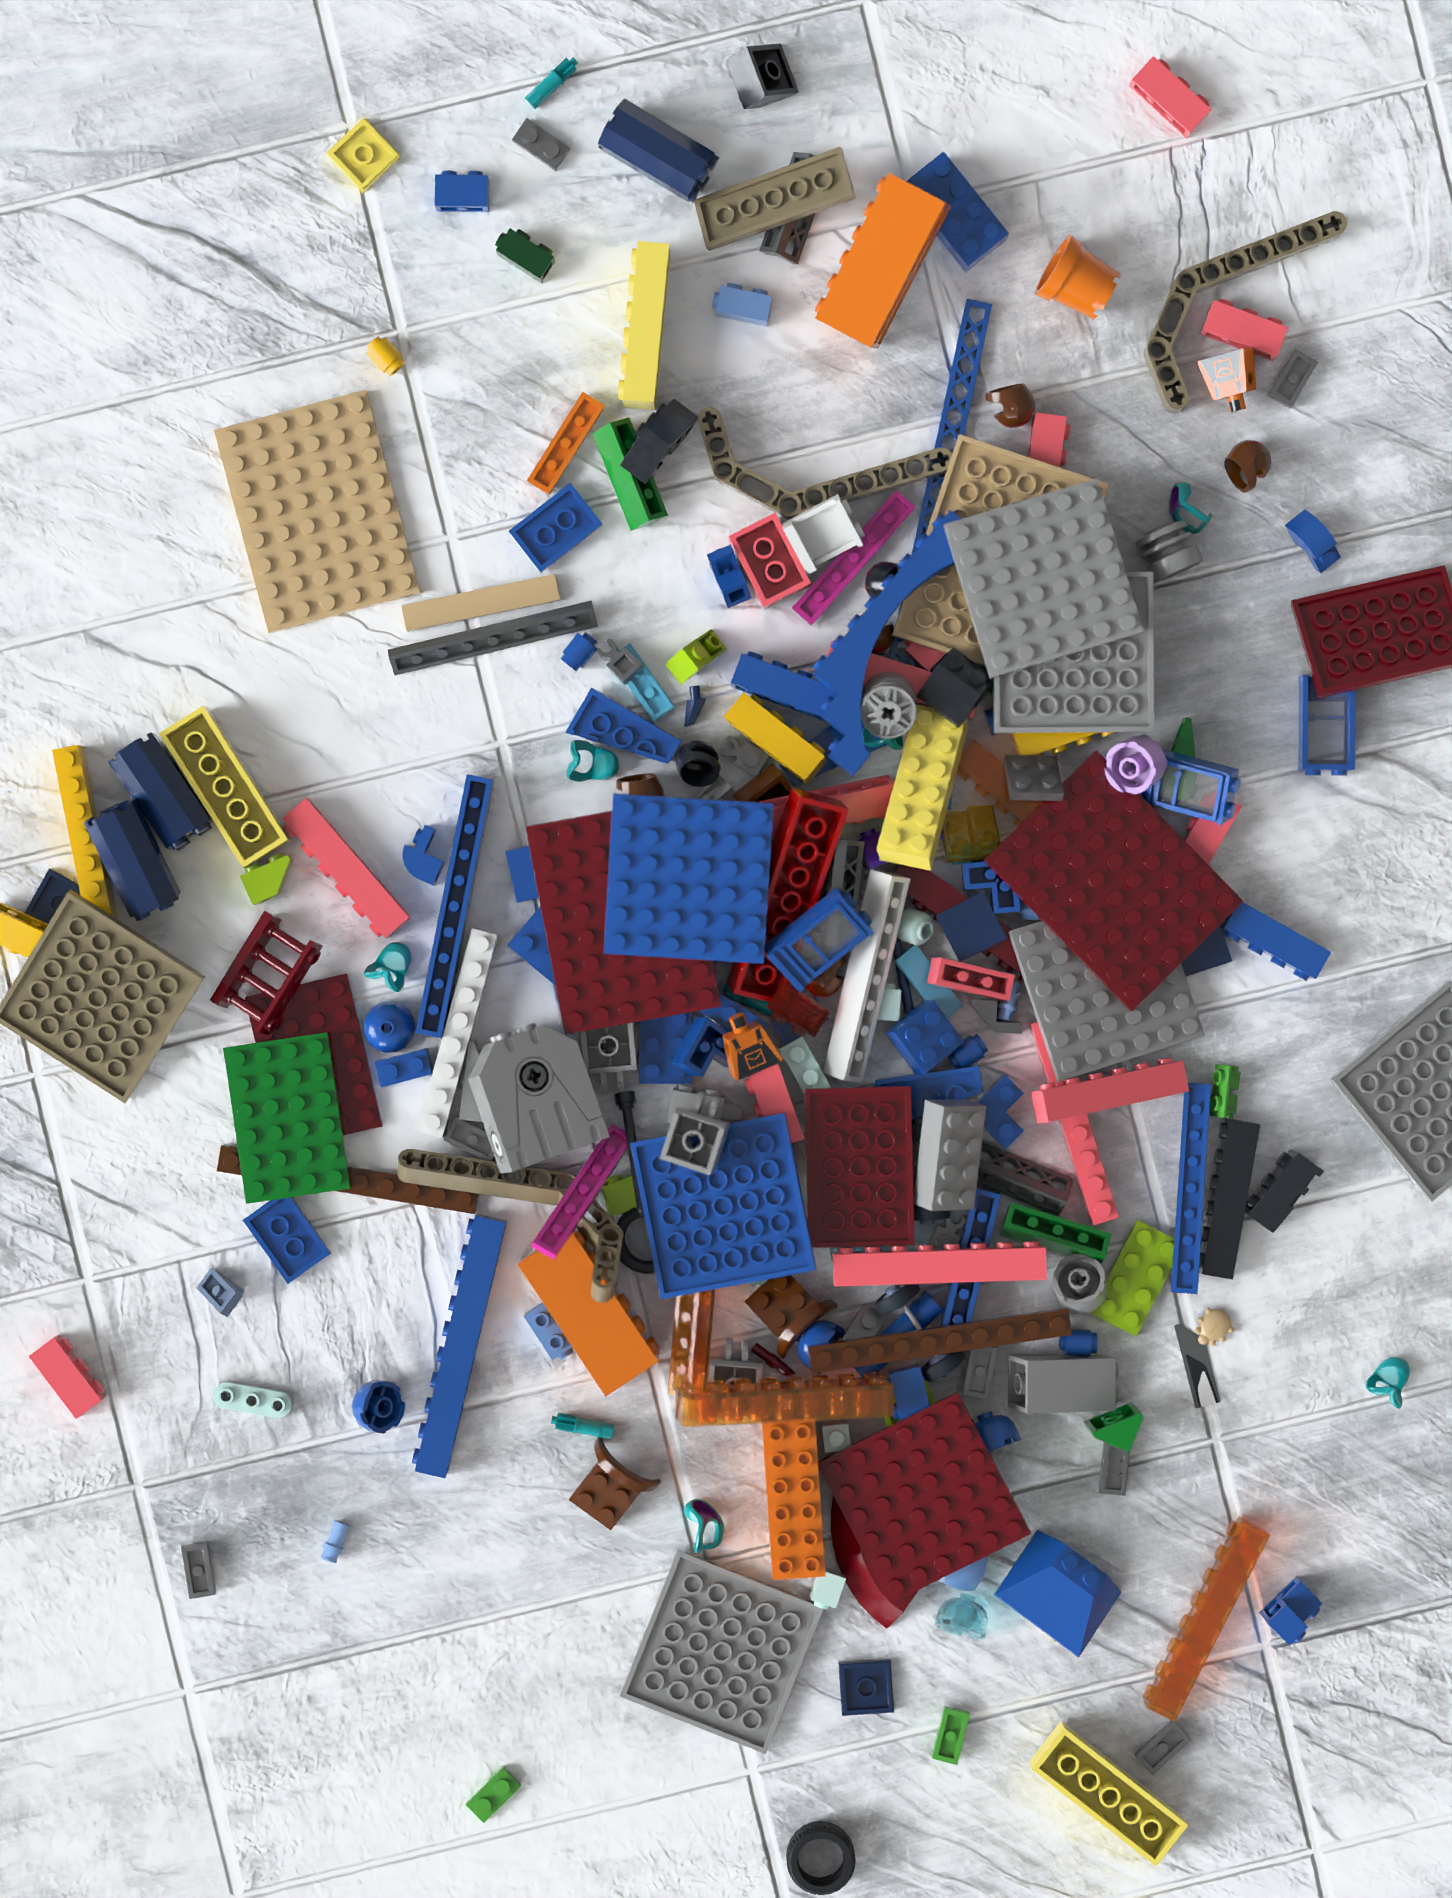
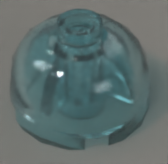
M961 1593L960 1598L953 1597L943 1602L937 1612L934 1625H937L938 1629L953 1635L961 1636L965 1634L970 1635L969 1638L985 1639L988 1617L983 1606L975 1602L976 1597Z

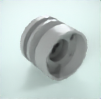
M1186 520L1161 525L1147 532L1143 538L1135 542L1137 549L1146 546L1150 547L1149 550L1140 555L1142 559L1154 556L1156 560L1146 568L1147 572H1153V584L1182 573L1204 561L1197 545L1188 547L1183 545V542L1192 536L1191 532L1182 535L1178 534L1179 531L1188 526Z
M882 672L873 676L864 685L861 696V720L868 731L880 738L888 739L904 735L912 727L916 718V692L912 683L903 675L895 672ZM884 707H887L888 709L893 708V712H890L889 710L884 711Z

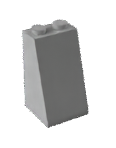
M1008 1354V1407L1026 1414L1115 1411V1404L1118 1401V1391L1116 1389L1118 1364L1116 1358L1107 1355Z

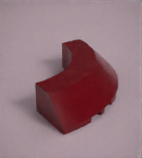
M833 1496L831 1535L840 1571L845 1575V1582L860 1605L887 1629L905 1611L918 1590L891 1604L889 1603Z

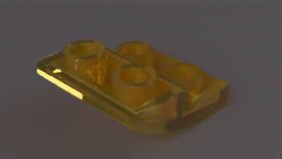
M993 805L968 806L966 811L946 812L941 832L944 837L942 842L947 863L984 859L1000 844Z

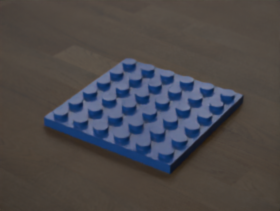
M613 793L604 954L764 964L774 803Z
M786 1113L731 1123L716 1172L712 1175L660 1159L667 1136L630 1143L660 1299L817 1270ZM696 1135L690 1138V1142H694L692 1145L696 1147V1145L701 1144V1139Z

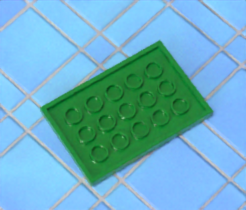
M328 1032L224 1047L223 1052L246 1204L350 1189L351 1183Z

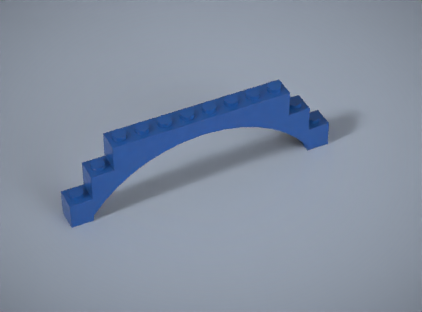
M951 510L946 515L941 513L932 523L935 529L929 536L924 533L915 544L918 548L912 556L908 553L898 564L901 568L895 576L890 574L881 584L884 590L878 597L873 594L864 605L867 608L861 617L858 614L854 616L847 625L850 628L848 633L844 637L839 635L830 645L833 651L828 657L822 655L813 666L816 669L813 676L837 695L835 698L830 695L820 708L824 711L820 717L844 736L843 739L838 736L828 747L832 751L828 758L851 777L857 773L871 755L865 750L863 739L861 696L865 671L873 646L894 611L914 590L931 577L955 565L943 525L960 520L961 518Z

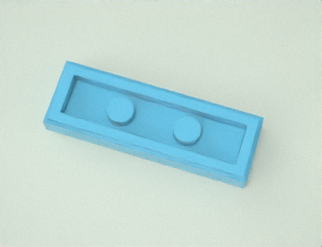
M629 643L625 648L643 664L644 668L627 685L653 722H656L673 710L675 706L631 643Z
M917 945L910 946L894 960L924 1000H934L947 1019L963 1006L951 989L927 984L931 963Z

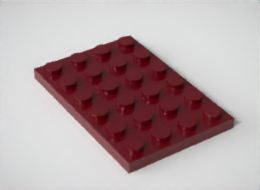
M1445 565L1291 600L1292 611L1318 698L1452 668V587Z
M348 973L300 984L279 1017L277 1028L270 1032L269 1035L257 1032L255 1028L259 1021L249 1016L255 1043L328 1032L343 1135L383 1126ZM264 993L245 997L247 1002L264 1013L273 1000Z
M911 1086L805 1088L807 1211L812 1248L915 1245Z

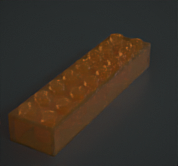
M874 1372L864 1373V1377L854 1378V1374H839L838 1379H828L827 1375L812 1376V1380H802V1377L792 1376L787 1377L786 1381L776 1382V1378H761L759 1383H750L749 1379H736L734 1384H724L722 1380L708 1381V1385L699 1386L698 1382H683L682 1386L675 1387V1416L683 1427L894 1416V1391L891 1382L885 1379V1377L880 1376V1373Z

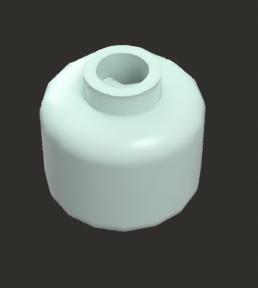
M907 908L903 910L897 937L901 941L913 945L924 944L933 935L934 925L931 917L927 913L916 909Z

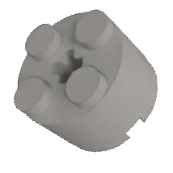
M1072 1254L1063 1258L1058 1263L1052 1277L1053 1287L1058 1302L1063 1308H1068L1070 1314L1090 1313L1106 1301L1107 1282L1102 1265L1096 1259L1085 1257L1084 1254ZM1081 1282L1082 1285L1078 1286L1076 1283Z

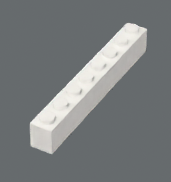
M870 869L861 911L864 910L872 919L873 923L870 926L874 934L872 936L869 935L851 950L823 1073L843 1081L863 1082L910 878L889 871Z
M475 928L471 930L417 1132L438 1138L445 1137L467 1056L468 1043L472 1038L499 938L497 934Z

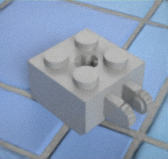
M634 1023L582 1031V1054L588 1074L600 1073L602 1093H608L609 1083L606 1072H616L618 1092H623V1071L638 1069ZM606 1038H611V1042L615 1041L616 1047L612 1048L611 1053L605 1052L607 1049H602V1044L606 1042Z
M679 1084L678 1088L672 1089L667 1122L672 1121L676 1107L693 1110L699 1093L694 1091V1086ZM704 1089L705 1102L700 1113L709 1114L711 1102L716 1096L721 1098L716 1118L738 1121L742 1117V1107L737 1104L724 1102L725 1097L720 1095V1090Z
M699 1091L693 1110L676 1107L660 1159L712 1175L716 1172L731 1123L716 1118L721 1103V1098L716 1096L711 1102L709 1114L700 1113L705 1102V1093ZM698 1135L699 1139H701V1144L694 1147L692 1145L694 1142H690V1138Z
M726 1338L725 1357L709 1356L705 1412L758 1417L763 1363L761 1360L748 1359L749 1340L743 1339L741 1343V1358H731L733 1338ZM734 1380L737 1381V1384L741 1383L740 1387L735 1388V1392H731L730 1387H727V1384Z

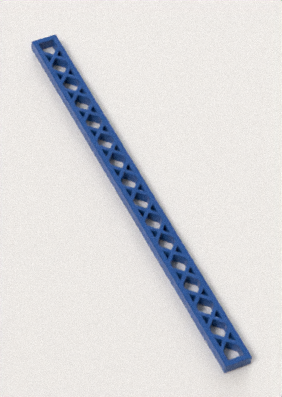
M966 299L934 449L943 447L941 441L950 433L955 441H957L959 434H965L992 308L990 303ZM970 307L985 310L984 318L976 324L973 323L969 316ZM967 323H968V325L970 326V328H968L967 330H965V329H966V325H967ZM982 325L981 332H979L977 328ZM973 331L979 341L978 345L969 350L963 339L964 336ZM968 357L973 365V369L963 375L958 368V362ZM956 374H957V376L959 377V379H957L956 381H954V380H955V376H956ZM971 376L970 383H968L966 379ZM962 382L968 392L967 396L958 401L952 390L953 387ZM950 399H951V401L953 402V405H951V406L949 407ZM965 402V406H964V410H963L961 404H963V403ZM957 408L962 416V420L952 427L947 419V413ZM946 425L948 430L944 432V427ZM937 457V461L932 462L931 465L939 463L944 459L947 461L948 458ZM940 475L935 476L937 479L935 483H933L934 477L927 479L911 556L918 549L915 544L922 536L923 527L927 531L928 524L925 521V516L934 510L936 504L930 492L939 484L942 486L944 477L941 478ZM928 502H929L932 507H930V508L927 509ZM894 636L889 659L895 660L896 655L899 659L898 662L907 664L905 660L910 658V656L907 654L903 657L897 649L898 643L904 639ZM910 658L909 665L915 666V661Z

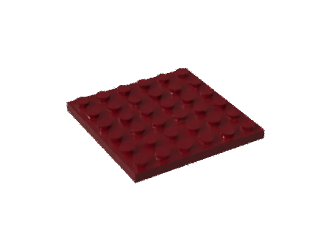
M958 1391L818 1461V1467L890 1604L1031 1535V1530Z

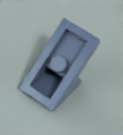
M213 1267L210 1268L197 1286L198 1291L220 1314L226 1317L237 1306L244 1292L241 1287Z

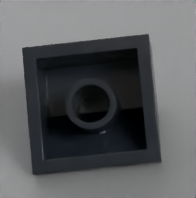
M781 43L746 46L726 59L729 73L735 84L743 109L761 108L799 93Z
M953 647L939 662L916 697L959 728L988 694L994 678L990 679L987 671Z

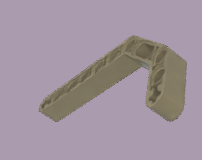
M1337 211L1324 214L1186 268L1178 274L1143 352L1166 411L1169 413H1179L1189 402V393L1172 352V346L1195 294L1335 240L1346 229L1347 219L1344 214ZM1330 222L1338 225L1336 230L1334 227H1331L1324 232L1322 231ZM1303 230L1312 231L1315 237L1314 240H1306L1303 237ZM1280 239L1287 240L1290 244V250H1282L1278 245V241ZM1262 249L1266 254V259H1257L1254 256V250ZM1232 258L1238 259L1241 262V269H1233L1229 264V260ZM1213 268L1217 272V278L1209 279L1205 275V269ZM1183 277L1191 279L1193 287L1189 289L1184 288L1181 285L1180 279ZM1177 301L1182 305V313L1174 331L1167 333L1161 328V322L1170 302ZM1159 345L1163 349V355L1160 357L1154 356L1150 350L1151 346ZM1163 369L1171 371L1173 379L1171 381H1164L1160 376V371ZM1176 384L1177 386L1172 391L1170 387ZM1173 393L1176 398H1181V401L1178 404L1176 402L1170 401V399L1173 397Z
M706 407L698 415V423L716 480L787 519H791L816 506L808 502V496L813 492L820 493L823 497V502L835 496L833 494L834 487L842 484L847 487L848 492L846 496L841 497V500L847 499L848 502H852L945 474L952 457L951 451L947 448H936L791 492L734 461L721 414L716 408ZM710 414L713 418H717L714 420L716 432L712 434L709 424L703 423L707 420L706 416ZM716 439H720L725 443L723 450L720 452H714L710 448L711 443ZM938 455L948 458L944 467H941L940 463L931 465L932 471L928 472V463L925 458H930L929 463L937 461ZM913 462H919L924 470L921 474L914 475L909 471V465ZM723 464L732 467V473L728 477L718 475V468ZM895 470L898 473V479L894 482H887L883 477L885 471ZM745 477H752L772 488L774 496L770 500L761 499L743 489L741 481ZM863 477H868L873 481V486L868 490H863L858 486L859 480ZM791 499L798 506L794 512L788 513L783 510L782 506L786 500Z
M405 1149L398 1156L397 1176L406 1183L555 1206L558 1205L576 1178L573 1174L528 1166L513 1172L500 1174L497 1162L416 1149ZM595 1199L587 1211L598 1223H591L583 1216L577 1225V1229L596 1249L590 1295L595 1301L604 1303L610 1301L614 1295L623 1231ZM601 1279L607 1280L606 1285L601 1284Z

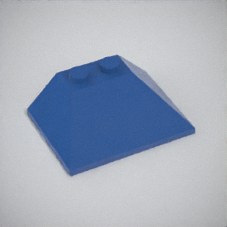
M1036 1530L994 1593V1596L1076 1657H1080L1118 1599L1121 1591L1107 1574L1068 1545Z

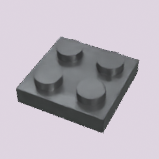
M1004 756L1003 764L1010 800H1063L1064 791L1057 756Z

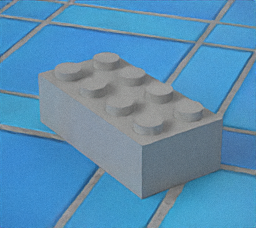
M968 1099L925 1100L913 1198L914 1204L930 1211L974 1209L986 1113L985 1105Z

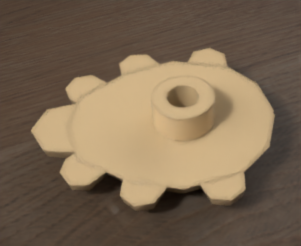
M1207 1307L1205 1310L1206 1314L1197 1319L1200 1327L1195 1328V1333L1200 1334L1198 1337L1199 1344L1205 1345L1209 1342L1210 1346L1214 1347L1217 1340L1225 1342V1336L1228 1332H1234V1328L1226 1312Z

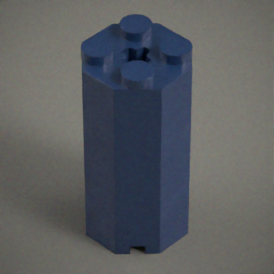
M624 98L612 113L615 116L606 123L598 141V148L685 201L693 203L700 190L703 191L710 180V177L707 175L710 170L713 171L720 157L715 155V152Z
M150 732L146 734L149 738L148 740L143 741L141 737L136 739L115 754L117 760L111 758L108 763L132 799L136 798L143 815L166 849H177V851H180L191 843L189 839L194 835H199L200 837L212 829L210 823L213 819L156 734Z
M136 798L111 806L101 811L100 817L95 819L93 815L84 822L130 918L135 917L136 921H140L150 916V912L157 908L163 911L175 905L174 902L179 899L178 896L181 891Z

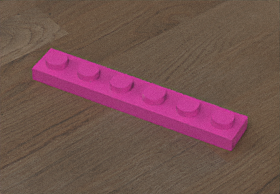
M895 490L862 528L865 534L862 537L863 546L858 547L856 545L840 553L796 602L792 610L812 626L916 507Z
M611 1124L608 1128L610 1137L600 1140L533 1240L532 1248L555 1260L628 1150L625 1130L614 1124Z

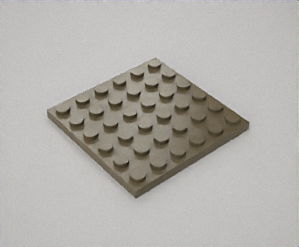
M70 890L0 1003V1024L121 1102L126 1103L205 976L81 895Z

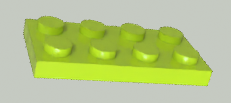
M1136 1219L1106 1277V1301L1090 1313L1137 1336L1173 1267L1174 1238Z

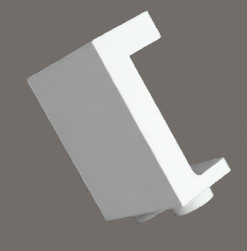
M838 494L782 523L783 530L807 575L816 571L817 565L856 545L858 547L863 546L862 537L865 534L859 522L853 523L850 517L853 511L847 499L842 501Z

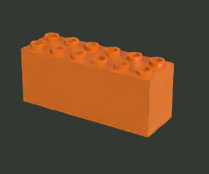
M890 173L887 178L884 176L881 178L876 188V191L879 193L875 201H870L865 209L864 215L867 217L863 225H858L852 235L853 245L850 250L846 249L839 261L842 266L838 274L834 273L831 276L827 288L830 290L826 298L821 297L815 308V312H817L815 318L870 348L876 349L882 343L952 206Z
M575 1229L555 1260L535 1249L520 1259L517 1265L606 1397L659 1362L660 1347L653 1337L648 1339L644 1333L646 1331L645 1324L638 1314L636 1316L632 1315L630 1312L632 1305L624 1293L619 1295L615 1289L613 1298L604 1303L597 1302L592 1298L590 1289L596 1251L588 1249L586 1246L588 1240L578 1229ZM601 1279V1284L606 1285L607 1280Z
M813 1409L761 1412L772 1579L826 1577Z

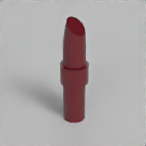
M757 1342L752 1346L750 1351L764 1360L765 1364L772 1369H776L786 1377L795 1374L774 1353H770Z

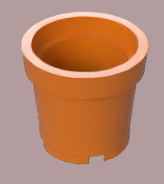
M1069 234L1060 244L1044 270L1036 287L1035 295L1047 301L1053 299L1094 320L1097 317L1094 314L1097 308L1101 311L1103 310L1117 286L1113 280L1115 277L1120 278L1121 273L1112 269L1082 247L1083 243Z

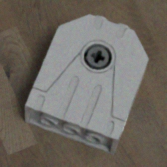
M535 1023L514 1029L515 1035L513 1036L509 1031L491 1037V1043L483 1046L468 1077L492 1151L495 1152L493 1154L500 1174L519 1170L610 1137L604 1119L601 1117L602 1113L577 1041L545 1025L536 1027Z

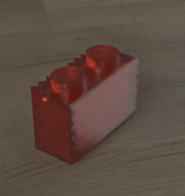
M785 981L782 982L766 1007L773 1012L771 1017L782 1025H785L786 1021L793 1025L791 1030L802 1037L806 1033L816 1037L825 1020L828 1019V1015L831 1014V1011L805 993L799 992Z

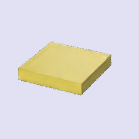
M365 117L326 153L363 193L401 158L400 154Z

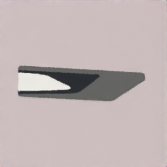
M1175 1325L1174 1328L1195 1408L1219 1403L1220 1397L1206 1344H1199L1198 1337L1183 1325Z

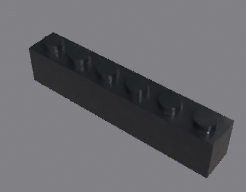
M1225 1118V1123L1220 1124L1218 1138L1222 1139L1220 1149L1216 1148L1214 1154V1164H1217L1216 1174L1211 1175L1209 1190L1213 1191L1211 1200H1207L1204 1214L1208 1216L1207 1224L1202 1226L1201 1241L1203 1242L1202 1252H1200L1199 1273L1203 1275L1233 1280L1261 1124Z

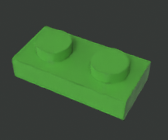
M948 1706L943 1707L931 1755L932 1759L955 1765L958 1764L970 1717L968 1711Z
M502 1766L465 1805L485 1823L521 1787V1783Z

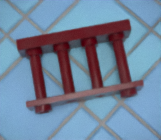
M267 911L262 913L210 998L211 1002L228 1009L229 1005L233 1004L259 1021L255 1030L265 1035H269L270 1032L277 1028L279 1017L311 965H314L320 958V950L323 947L312 940H309L307 945H304L279 929L282 919ZM271 938H276L300 954L293 968L266 951L265 947ZM256 961H263L287 977L279 990L252 974V968ZM247 982L273 999L265 1013L238 996V991L243 983Z

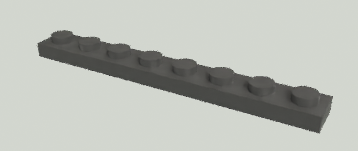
M591 600L392 648L387 651L394 676L598 627Z

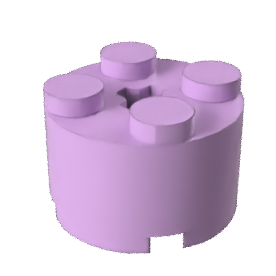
M1147 735L1132 736L1117 744L1108 752L1105 774L1110 784L1116 790L1138 794L1161 779L1168 763L1163 750L1153 739Z

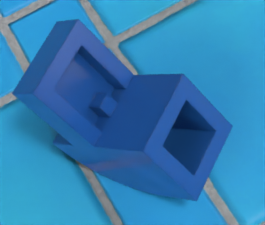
M1306 509L1284 525L1293 542L1306 552L1318 572L1322 573L1341 558L1335 547L1337 542L1331 533Z
M731 544L706 554L711 571L727 608L752 599Z
M424 825L423 829L418 828L414 836L413 843H416L415 848L404 845L402 857L407 871L412 876L435 886L445 862L426 854L436 829Z

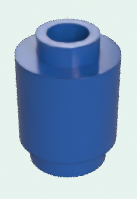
M586 632L583 635L577 633L563 650L564 655L560 659L577 672L596 653L598 648L595 647L597 641Z
M978 1034L973 1037L969 1035L963 1039L964 1043L948 1056L955 1068L970 1067L985 1057L984 1054L988 1052V1048Z
M1071 1329L1072 1335L1059 1337V1350H1063L1064 1355L1090 1356L1091 1353H1097L1098 1335L1095 1332H1091V1330Z

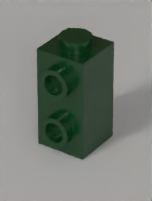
M509 228L506 234L502 232L495 243L497 256L539 283H542L555 263V258L552 255L553 251L542 243L538 246L529 241L531 237L520 229H517L515 232Z

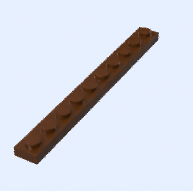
M221 1145L217 1172L242 1176L238 1147ZM348 1166L351 1188L337 1191L469 1214H476L479 1196L477 1193L406 1183L401 1181L397 1174L352 1166Z
M1060 1308L809 1345L807 1347L811 1373H819L1072 1335L1069 1309Z

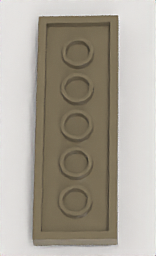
M837 147L700 197L694 201L706 249L711 251L856 199L844 151L841 147Z

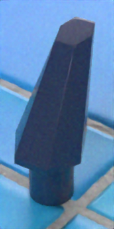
M699 685L689 687L691 699L686 700L684 727L695 724L706 701V698H701Z

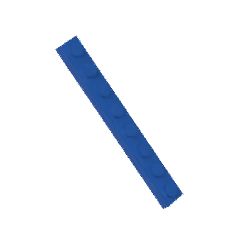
M1188 1083L1189 1092H1184L1171 1292L1198 1294L1211 1084Z

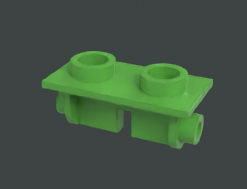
M1215 1065V1071L1212 1076L1213 1091L1210 1100V1116L1233 1118V1114H1236L1238 1095L1230 1094V1089L1239 1090L1241 1072H1238L1239 1066Z

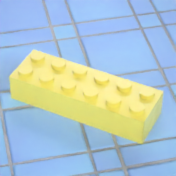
M638 241L637 248H632L631 269L635 270V274L629 275L628 290L629 296H632V301H627L626 322H630V326L624 327L623 343L624 348H627V354L622 353L620 367L621 374H625L624 380H619L618 386L619 400H623L624 408L655 411L670 262V244Z
M916 705V718L912 727L908 730L877 846L878 856L881 861L926 870L932 869L969 728L968 719L958 728L931 707Z
M201 706L158 733L243 868L257 863L292 841L208 707Z
M1062 1721L1059 1722L1029 1761L1034 1772L1154 1866L1159 1864L1188 1827L1187 1821L1180 1813Z

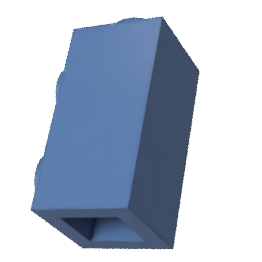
M727 283V286L721 285L719 293L714 292L712 308H716V316L767 327L772 296L768 295V291L754 288L751 292L742 290V286L738 284Z
M543 1302L524 1314L523 1317L552 1360L557 1357L562 1360L573 1352L571 1344Z

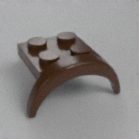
M792 1275L767 1279L744 1301L780 1340L777 1353L782 1359L786 1358L793 1344L811 1325L838 1307L834 1300H827L818 1304Z
M598 1437L594 1443V1450L598 1461L570 1496L569 1501L606 1528L612 1530L640 1492L653 1491L659 1486L661 1481L659 1479H646L628 1470L610 1454L604 1445L603 1438Z

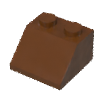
M772 763L737 790L733 798L735 801L759 802L790 795L792 787Z

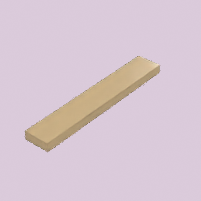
M552 574L401 605L405 628L409 632L561 600L556 576Z

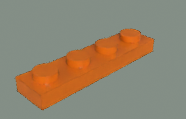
M582 392L528 477L527 482L550 496L601 415L605 405Z

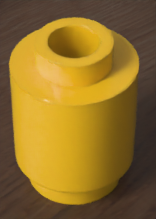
M378 336L368 344L369 351L367 355L383 373L393 376L404 366L403 355L387 337L381 339Z

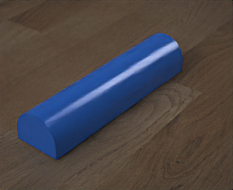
M926 1291L908 1307L923 1329L944 1311ZM903 1311L879 1335L917 1329L905 1311ZM889 1362L853 1368L869 1382Z

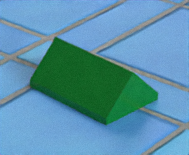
M1130 1402L1115 1408V1411H1108L1084 1421V1424L1094 1438L1130 1452L1144 1417L1142 1412Z

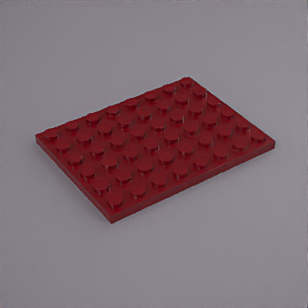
M1096 750L1062 783L1064 791L1062 801H1043L983 861L1117 999L1132 1012L1243 900L1139 793L1121 792L1110 784L1105 774L1107 760Z
M612 810L525 827L565 1035L721 1007L713 960L604 954Z

